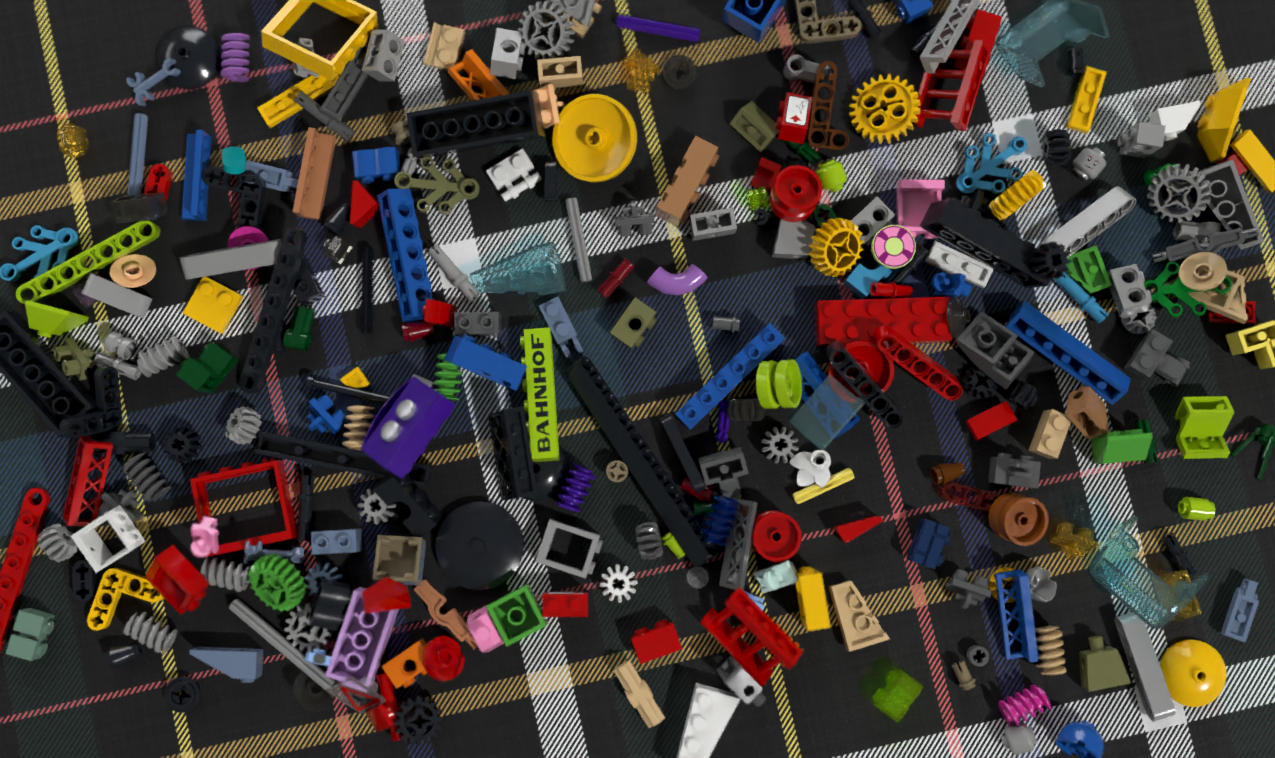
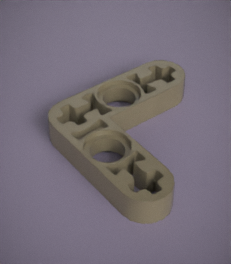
M794 0L799 38L804 43L810 44L851 39L856 37L861 29V22L857 17L848 16L818 20L815 0L803 2L802 0ZM803 7H808L811 9L812 15L804 17L800 10ZM849 23L855 27L853 32L850 31V28H846ZM839 24H841V28H844L841 33ZM832 25L835 27L836 33L828 35L824 31V27ZM818 26H820V35H821V36H818V35H819V32H815V31L818 30ZM807 28H810V31L813 32L811 37L804 33Z

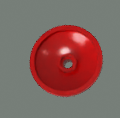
M859 340L846 344V348L886 392L894 377L892 359L884 354L877 344L872 341ZM838 351L833 357H840L843 352ZM829 363L828 379L833 391L846 401L865 403ZM855 367L849 368L847 373L854 372L856 370ZM864 383L860 388H866L870 383Z

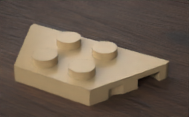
M1227 270L1226 276L1231 279L1232 287L1224 295L1216 294L1214 291L1188 293L1198 302H1203L1208 310L1243 324H1245L1248 318L1245 309V281L1242 275ZM1179 274L1175 279L1163 285H1172L1179 278ZM1223 283L1217 286L1221 290L1226 288Z

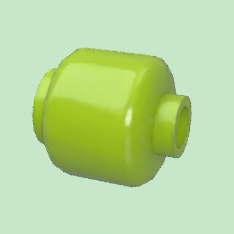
M831 159L818 165L819 169L816 171V174L821 180L823 190H830L831 193L841 190L843 188L842 184L847 181V175L842 163Z

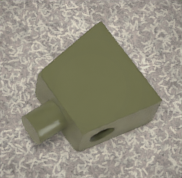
M1102 636L1089 637L1090 650L1079 652L1081 688L1090 692L1131 684L1118 650L1111 646L1104 647Z

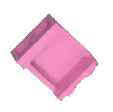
M901 179L897 183V225L908 229L914 238H916V235H925L926 239L938 238L921 228L920 224L930 204L941 201V191L945 189V180Z

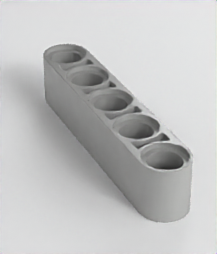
M1117 186L1044 239L1041 244L1055 241L1057 245H1065L1064 251L1070 252L1067 256L1068 258L1131 211L1136 204V199Z
M281 239L192 254L180 257L179 259L185 279H193L276 264L282 242Z
M1136 610L1115 617V625L1149 719L1155 722L1175 715V707L1142 615Z

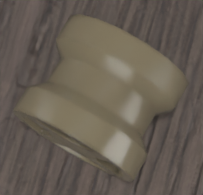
M407 120L397 122L391 126L392 131L396 135L395 142L397 145L411 143Z
M622 461L611 462L606 469L607 477L613 482L623 481L628 475L627 465Z

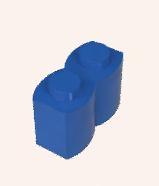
M395 147L352 152L354 175L361 183H373L374 179L382 178L383 181H394L396 174L400 172L399 151Z

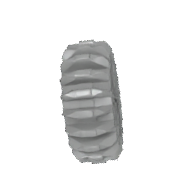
M539 1L536 2L535 6L530 5L528 7L529 12H523L526 19L519 20L523 27L517 29L519 32H523L522 40H525V48H529L528 54L533 55L535 53V59H540L541 57L542 59L557 58V55L559 57L564 56L563 50L569 51L570 49L567 43L574 42L569 37L575 34L574 30H570V26H573L574 22H568L571 16L570 13L564 14L565 8H558V3L556 2L550 4V1H544L542 4ZM545 12L549 13L552 16H554L556 20L548 22L546 18L542 17L541 14ZM533 24H535V26H536V31H535L534 34H533ZM545 27H550V28H548V29H549V32H547V33H549L548 35H543V34H544V30H546V29H544ZM560 28V38L558 39L557 30ZM544 40L547 44H550L552 48L545 49L541 47L537 42Z
M1176 164L1175 170L1171 166H1167L1166 172L1160 170L1158 178L1153 177L1151 180L1154 185L1150 184L1148 190L1151 192L1148 193L1147 198L1152 199L1149 202V206H1156L1153 210L1154 213L1162 212L1161 219L1165 218L1166 215L1169 216V222L1177 218V221L1181 223L1183 217L1189 222L1192 219V215L1198 217L1200 210L1205 211L1206 203H1209L1211 199L1208 195L1211 194L1212 189L1206 188L1209 186L1210 181H1202L1205 178V173L1197 175L1198 168L1189 171V164L1184 169H1181L1180 164ZM1176 179H1183V180H1186L1187 182H1185V183H1180V182L1176 181ZM1165 184L1166 190L1169 193L1165 200L1161 194V186ZM1193 187H1195L1198 194V199L1195 203H1193L1192 197L1189 194ZM1184 191L1183 195L1178 194L1174 196L1175 192L1180 193ZM1178 204L1182 208L1173 207L1171 205Z

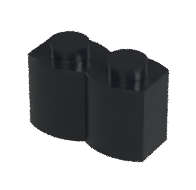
M324 578L321 579L308 618L310 626L336 631L338 625L343 624L345 618L343 609L346 604L350 603L352 591H350L348 584Z

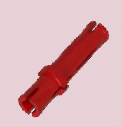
M386 672L378 674L376 678L384 707L389 705L394 714L395 711H399L392 681ZM394 714L395 717L392 719V721L398 719V716L396 714ZM393 724L390 726L392 741L400 740L402 732H395L399 725Z

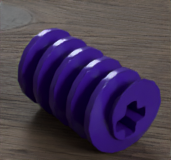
M572 463L576 470H569L568 472L573 477L565 478L569 486H562L561 489L565 494L557 495L562 502L554 503L567 510L580 512L581 508L577 503H585L581 495L588 496L589 493L584 488H591L592 484L588 479L595 480L596 476L592 471Z

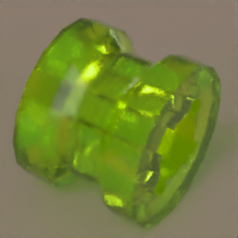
M764 186L759 187L758 190H746L750 210H755L756 207H768Z

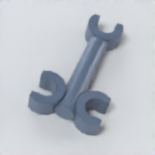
M166 59L163 62V68L148 79H145V76L139 72H135L136 82L133 78H127L128 85L134 87L135 101L138 105L146 106L144 97L147 100H154L153 93L147 91L149 88L168 75L178 76L181 73L179 69H171L176 60Z
M250 541L245 542L244 564H248L250 560L257 561L261 557L271 554L275 556L280 555L282 559H290L293 563H303L304 548L297 547L291 551L262 549V542H259L256 546L250 545Z

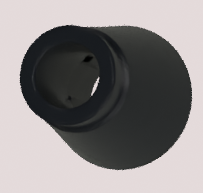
M342 203L325 220L324 228L335 236L343 233L350 218L351 207Z
M139 642L110 647V650L105 651L106 662L110 668H119L142 655Z

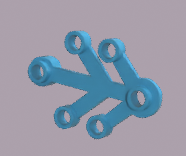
M987 133L981 140L983 148L980 168L974 173V159L979 155V149L976 146H969L964 152L966 157L964 173L960 174L956 180L958 190L965 194L972 193L975 189L1000 194L1005 189V183L1002 180H996L992 183L979 179L987 175L1007 178L1013 182L1019 180L1023 174L1020 168L1014 167L1010 170L996 167L1010 156L1022 154L1027 149L1026 140L1022 137L1013 138L1008 143L1007 149L990 160L996 136L992 133ZM986 137L991 138V144L986 142ZM1016 142H1020L1022 148H1018ZM969 150H973L975 156H971ZM1012 171L1017 172V178L1012 176ZM965 179H969L971 181L970 186L965 184ZM995 184H999L1001 190H997Z
M38 225L33 226L30 231L32 237L40 240L49 238L55 241L44 245L27 241L21 237L14 238L12 241L14 249L19 251L31 250L35 251V253L16 265L10 263L2 265L0 277L10 282L17 281L23 271L40 261L38 273L34 277L36 278L49 271L52 255L57 250H59L57 262L53 264L52 268L67 261L69 249L74 248L78 243L79 237L77 232L71 228H62L56 232L46 230ZM41 229V234L37 236V230ZM70 235L69 242H66V237ZM22 240V246L18 247V242ZM14 270V275L11 277L10 273ZM50 278L47 279V281H46V286L49 285V283H50Z

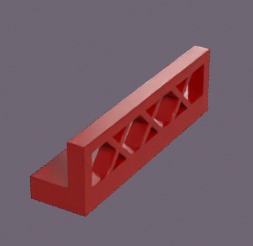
M90 436L79 438L63 513L67 526H87L97 519L113 449L112 443L93 442ZM94 448L106 449L104 456L95 461L92 457ZM98 467L101 471L100 476L91 482L88 478V473ZM93 487L96 495L87 502L83 498L84 493ZM87 508L91 510L90 520L79 519V514Z

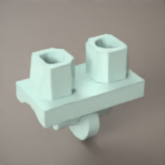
M789 560L754 573L755 578L760 583L762 593L773 591L798 581L795 575L797 573L793 562H789Z

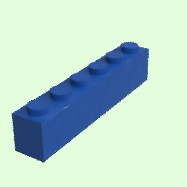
M1025 300L1010 315L1006 328L1017 334L1021 339L1085 386L1091 387L1096 394L1111 405L1128 392L1130 377Z

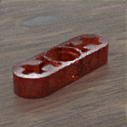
M951 482L942 485L940 488V496L944 501L986 512L990 511L991 504L982 503L983 499L993 500L994 497L997 499L1001 496L997 493ZM952 486L953 491L962 493L961 497L952 495L949 498L946 489H950ZM971 491L975 492L978 497L974 504L968 503L966 499L967 494Z

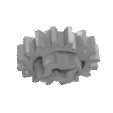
M311 602L306 603L305 608L303 605L297 606L298 612L295 610L291 611L290 614L293 618H288L285 621L290 624L289 627L284 629V631L290 632L287 640H294L292 643L293 647L299 644V651H303L307 647L308 652H312L314 646L316 649H321L322 643H329L327 636L334 634L329 629L323 628L321 635V628L315 626L311 630L303 631L309 625L308 618L312 608ZM297 620H298V621H299V625H298V628L296 629V623H297ZM300 636L307 638L308 641L303 640Z

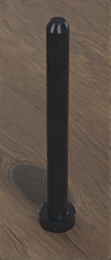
M309 375L306 382L307 390L312 391L314 388L383 404L391 397L317 380L314 375Z

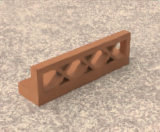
M308 127L292 212L301 218L321 221L336 137L319 133L315 128Z

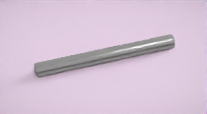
M235 599L229 605V609L323 689L329 690L335 682L333 678L325 676L326 672L318 665L305 662V654L295 646L293 647L292 643L241 600Z

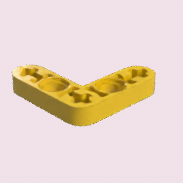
M122 568L108 569L102 576L87 618V624L92 630L96 631L107 628L112 621L121 593L149 602H158L163 600L164 597L161 594L154 597V592L145 591L146 588L154 589L145 576ZM116 574L119 580L113 582V579L110 578L111 575ZM133 579H137L140 582L138 591H133L130 587V582ZM112 586L111 588H115L116 590H114V589H109V588L106 589V587ZM105 593H109L112 596V602L109 605H105L102 602V596ZM101 615L100 619L103 620V623L98 624L95 618Z

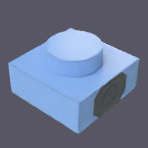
M313 648V652H306L304 661L329 666L331 657L326 656L327 651Z

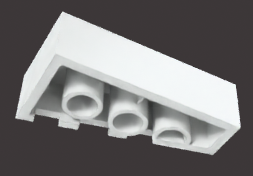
M696 683L676 758H709L738 705L740 697L733 692Z

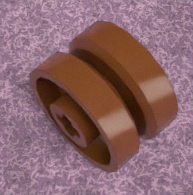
M1014 492L1002 494L995 499L990 507L988 516L989 525L997 536L1022 546L1032 545L1039 541L1045 534L1049 522L1047 510L1041 502Z

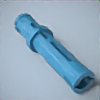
M1063 273L1061 278L1053 279L1081 306L1080 309L1082 311L1085 310L1098 324L1109 315L1095 302L1096 299L1093 296L1090 297L1066 273Z

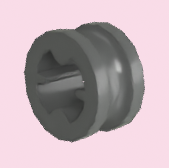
M973 645L967 650V659L975 666H984L989 660V653L982 646ZM977 650L978 652L983 653V656L979 657L980 661H977V659L973 658V655H976Z

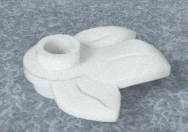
M816 450L813 453L803 451L796 454L790 460L792 466L800 469L797 475L798 486H809L816 482L819 487L823 488L829 482L831 474L828 468L831 464V458L826 451ZM821 458L824 462L823 464H817L816 460Z

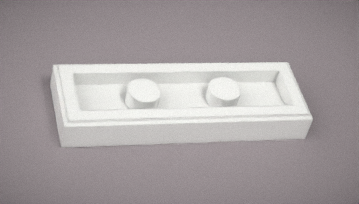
M936 241L933 242L929 255L925 259V262L951 274L961 273L966 275V281L981 288L986 287L993 271L991 267Z

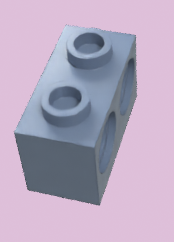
M362 528L311 532L312 555L349 553L363 550Z

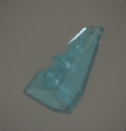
M554 242L532 246L476 270L469 275L475 288L480 293L518 291V294L538 292V295H549L566 291L561 258Z

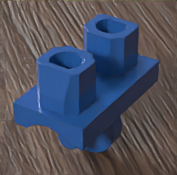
M937 273L932 278V286L936 290L933 295L936 297L952 298L957 296L968 297L972 284L966 282V275L961 273Z
M327 395L317 400L315 398L309 401V409L317 418L312 413L307 416L312 422L308 426L310 431L318 429L323 433L326 431L325 425L336 436L340 432L341 426L347 420L346 415L340 409L332 416L327 412L333 406L332 400Z

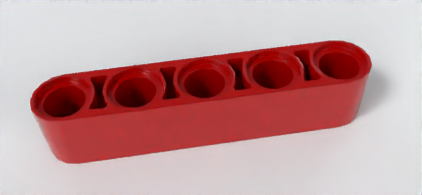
M880 326L875 330L874 339L878 348L884 354L945 399L953 401L960 398L963 392L962 387L951 372L892 328ZM890 337L887 341H882L883 338ZM906 349L905 352L898 353L900 350ZM922 361L921 364L915 365V363Z

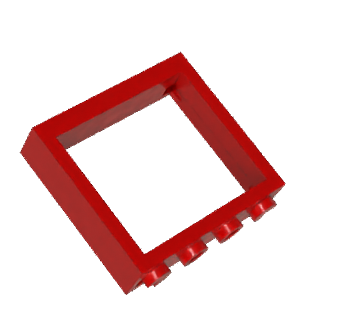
M275 457L262 459V464L254 465V462L240 464L241 468L233 470L232 466L219 469V473L211 474V471L198 474V478L190 479L198 523L200 525L204 516L212 518L206 484L274 469L286 531L219 545L217 554L211 551L205 557L245 549L246 541H250V545L256 546L259 542L265 545L297 538V528L283 460H276Z

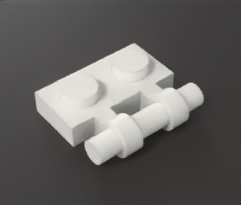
M523 148L486 171L498 191L505 186L508 189L501 194L505 202L512 197L513 199L517 198L519 193L527 188H533L536 186L535 183L542 180L538 172L532 176L528 174L529 171L534 169V166ZM522 176L524 181L513 186L512 182Z

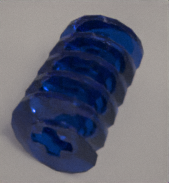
M714 496L718 504H711V507L716 511L708 512V515L713 519L705 520V524L709 526V529L702 528V532L706 534L705 539L709 542L725 546L727 544L725 538L730 536L728 530L733 528L731 522L736 520V516L733 513L739 512V508L736 505L741 503L726 496Z

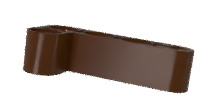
M831 61L819 64L815 71L806 140L813 147L842 150L849 143L848 134L842 130L829 129L837 78V67ZM826 65L828 70H832V73L827 75L826 82L831 81L830 85L826 83L819 84V80L824 81L825 74L821 73V69H824ZM821 87L826 88L829 92L825 100L818 97V90ZM818 109L825 112V119L822 122H818L814 117ZM815 131H819L822 134V140L818 144L813 143L811 140V136ZM836 134L843 136V143L840 146H835L833 143V137Z

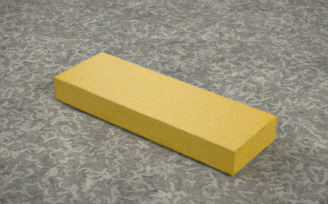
M1085 66L1086 71H1084V75L1080 78L1066 128L1085 134L1090 131L1107 73L1089 66Z
M1245 130L1230 146L1267 193H1272L1275 190V160L1253 132Z

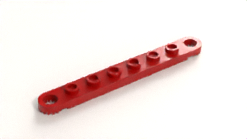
M32 488L26 493L0 572V653L4 640L7 637L50 502L49 492L43 488ZM36 493H40L42 496V502L39 505L34 504L35 502L32 499Z

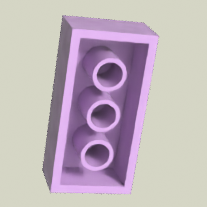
M359 587L353 592L325 676L368 690L375 682L399 609L365 614L362 592L366 588Z

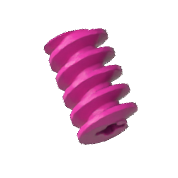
M1031 685L1030 691L1023 689L1022 695L1018 692L1015 693L1014 699L1008 696L1006 702L1003 700L998 702L1000 712L1010 727V721H1013L1017 726L1019 725L1018 717H1021L1026 722L1027 713L1034 718L1035 709L1042 714L1043 705L1049 710L1051 709V704L1045 692L1036 685Z

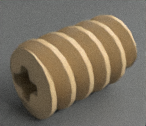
M359 405L347 407V410L353 414L346 416V419L350 420L351 423L345 424L344 427L349 429L350 432L343 433V436L348 438L349 441L342 442V445L348 447V449L361 450L368 432L366 428L372 424L367 420L374 418V415L369 413V410L375 409L374 407Z
M1057 626L1035 628V632L1040 634V636L1036 637V641L1041 643V645L1037 646V650L1042 652L1038 655V659L1042 660V663L1036 665V667L1043 669V672L1040 674L1055 675L1066 672V667L1061 666L1065 663V659L1060 657L1064 654V650L1058 648L1063 645V641L1057 639L1062 636V632L1056 630L1059 628Z

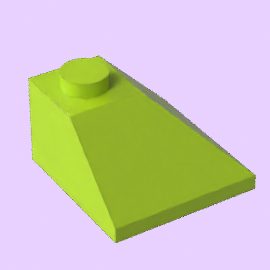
M26 300L25 303L29 328L38 330L37 335L51 338L52 334L62 336L87 322L89 318Z

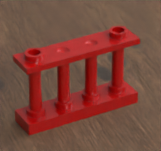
M975 40L973 48L970 50L951 51L948 58L969 59L967 68L964 70L940 69L942 63H939L934 73L924 72L918 92L919 97L917 98L921 103L918 106L921 113L916 115L918 122L915 124L918 127H923L925 118L950 120L958 131H966L990 53L989 47L983 40ZM937 78L963 79L958 91L934 89ZM931 98L957 100L952 111L928 109Z
M740 587L734 590L724 603L727 608L719 614L711 608L700 621L709 633L761 686L766 684L774 672L772 670L773 667L782 662L787 669H790L803 653ZM732 614H735L743 622L734 630L725 621ZM748 630L759 639L750 646L740 637ZM765 646L775 655L766 662L756 653Z

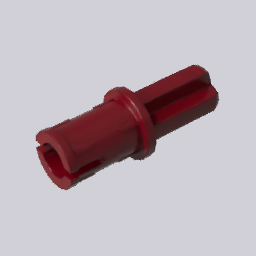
M623 259L621 264L613 272L609 273L610 276L598 288V292L607 298L619 284H623V279L635 267L627 259Z

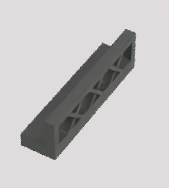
M733 498L719 586L733 590L740 587L744 590L757 502Z

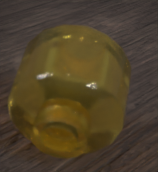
M70 123L63 125L57 131L58 145L61 152L65 155L77 158L83 156L89 149L90 145L87 134L82 127Z

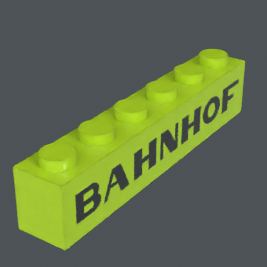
M550 327L524 329V336H520L521 349H525V357L521 358V362L527 366L526 379H523V391L527 392L528 400H524L525 413H529V422H526L528 435H530L529 444L532 461H558L560 458L552 333Z

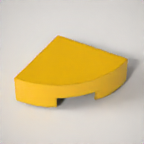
M359 367L354 368L340 378L342 383L352 388L361 389L371 385Z

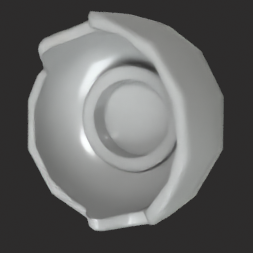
M1039 566L1029 569L1026 574L1029 577L1031 598L1040 602L1051 601L1057 589V583L1049 577L1051 572Z

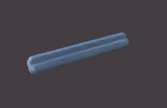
M140 113L134 115L127 193L132 198H140L142 192L148 116Z

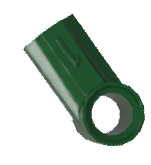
M295 306L291 326L284 335V347L305 352L309 349L312 337L310 330L315 310Z

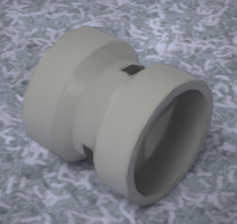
M117 331L111 332L104 343V350L110 353L115 352L118 357L125 360L133 354L136 348L135 340L129 337L124 338Z

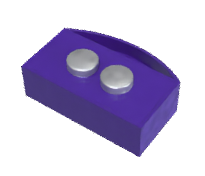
M412 377L380 409L368 429L361 450L384 468L403 479L411 471L412 465L419 455L424 453L426 445L431 438L438 433L439 427L444 420L451 415L455 404L416 377Z

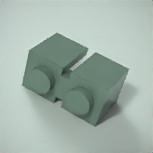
M32 608L19 610L13 630L20 632V635L11 634L5 654L29 661L42 658L48 647L46 643L48 638L46 636L54 628L53 620L55 615Z

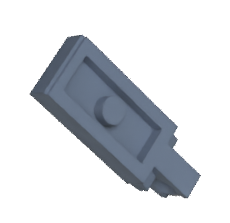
M246 160V170L243 173L262 177L266 182L267 188L283 192H290L291 187L297 188L298 179H294L295 173ZM246 182L259 186V184H256V182Z
M1244 578L1240 588H1236L1220 634L1246 642L1259 604V600H1257L1258 595L1255 594L1258 586L1257 582Z

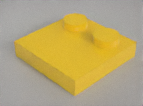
M205 276L202 277L183 314L224 334L244 296Z

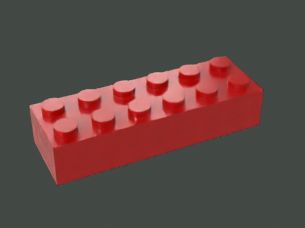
M950 297L817 301L814 304L816 347H827L830 343L836 341L844 345L859 340L876 343L874 332L880 326L892 328L912 344L946 343L952 340ZM885 337L882 341H887L890 337Z

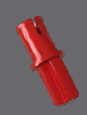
M872 282L870 285V294L872 296H884L888 299L895 297L910 298L912 296L913 288L911 286L896 285L895 282Z

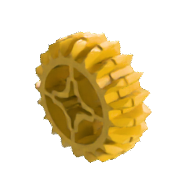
M1035 170L1028 172L989 204L993 215L999 220L1006 219L1045 188L1044 178Z
M842 218L828 219L827 223H821V229H815L817 233L815 236H810L813 243L808 245L812 249L808 255L812 257L810 262L815 265L814 268L822 272V274L832 277L844 276L845 271L851 272V266H857L856 260L861 258L859 253L864 250L861 247L864 241L860 240V237L863 233L850 220Z

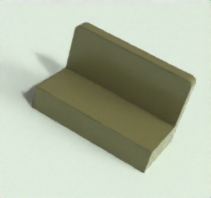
M752 101L742 107L730 122V125L760 152L779 133V130L775 129L776 123Z

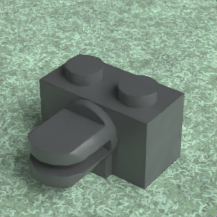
M1153 329L1144 335L1123 370L1141 381L1150 378L1153 372L1167 380H1173L1183 374L1184 364L1166 353L1173 341Z
M741 447L698 458L706 486L717 483L722 498L727 501H733V498L737 499L740 496L741 488L738 477L749 474Z
M998 453V457L990 458L988 483L1038 488L1041 462L1033 461L1034 457L1020 456V459H1012V454Z

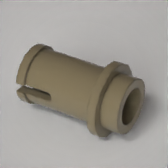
M965 660L959 661L962 671H960L957 663L951 665L960 683L958 686L962 687L963 691L976 686L974 683L976 680L971 677Z

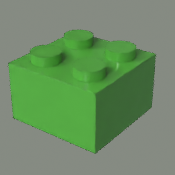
M529 583L486 606L506 647L544 628L548 624L546 617H543V611Z

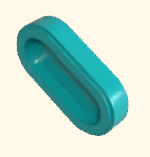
M227 147L222 150L223 170L226 173L241 174L246 170L245 151L242 148Z

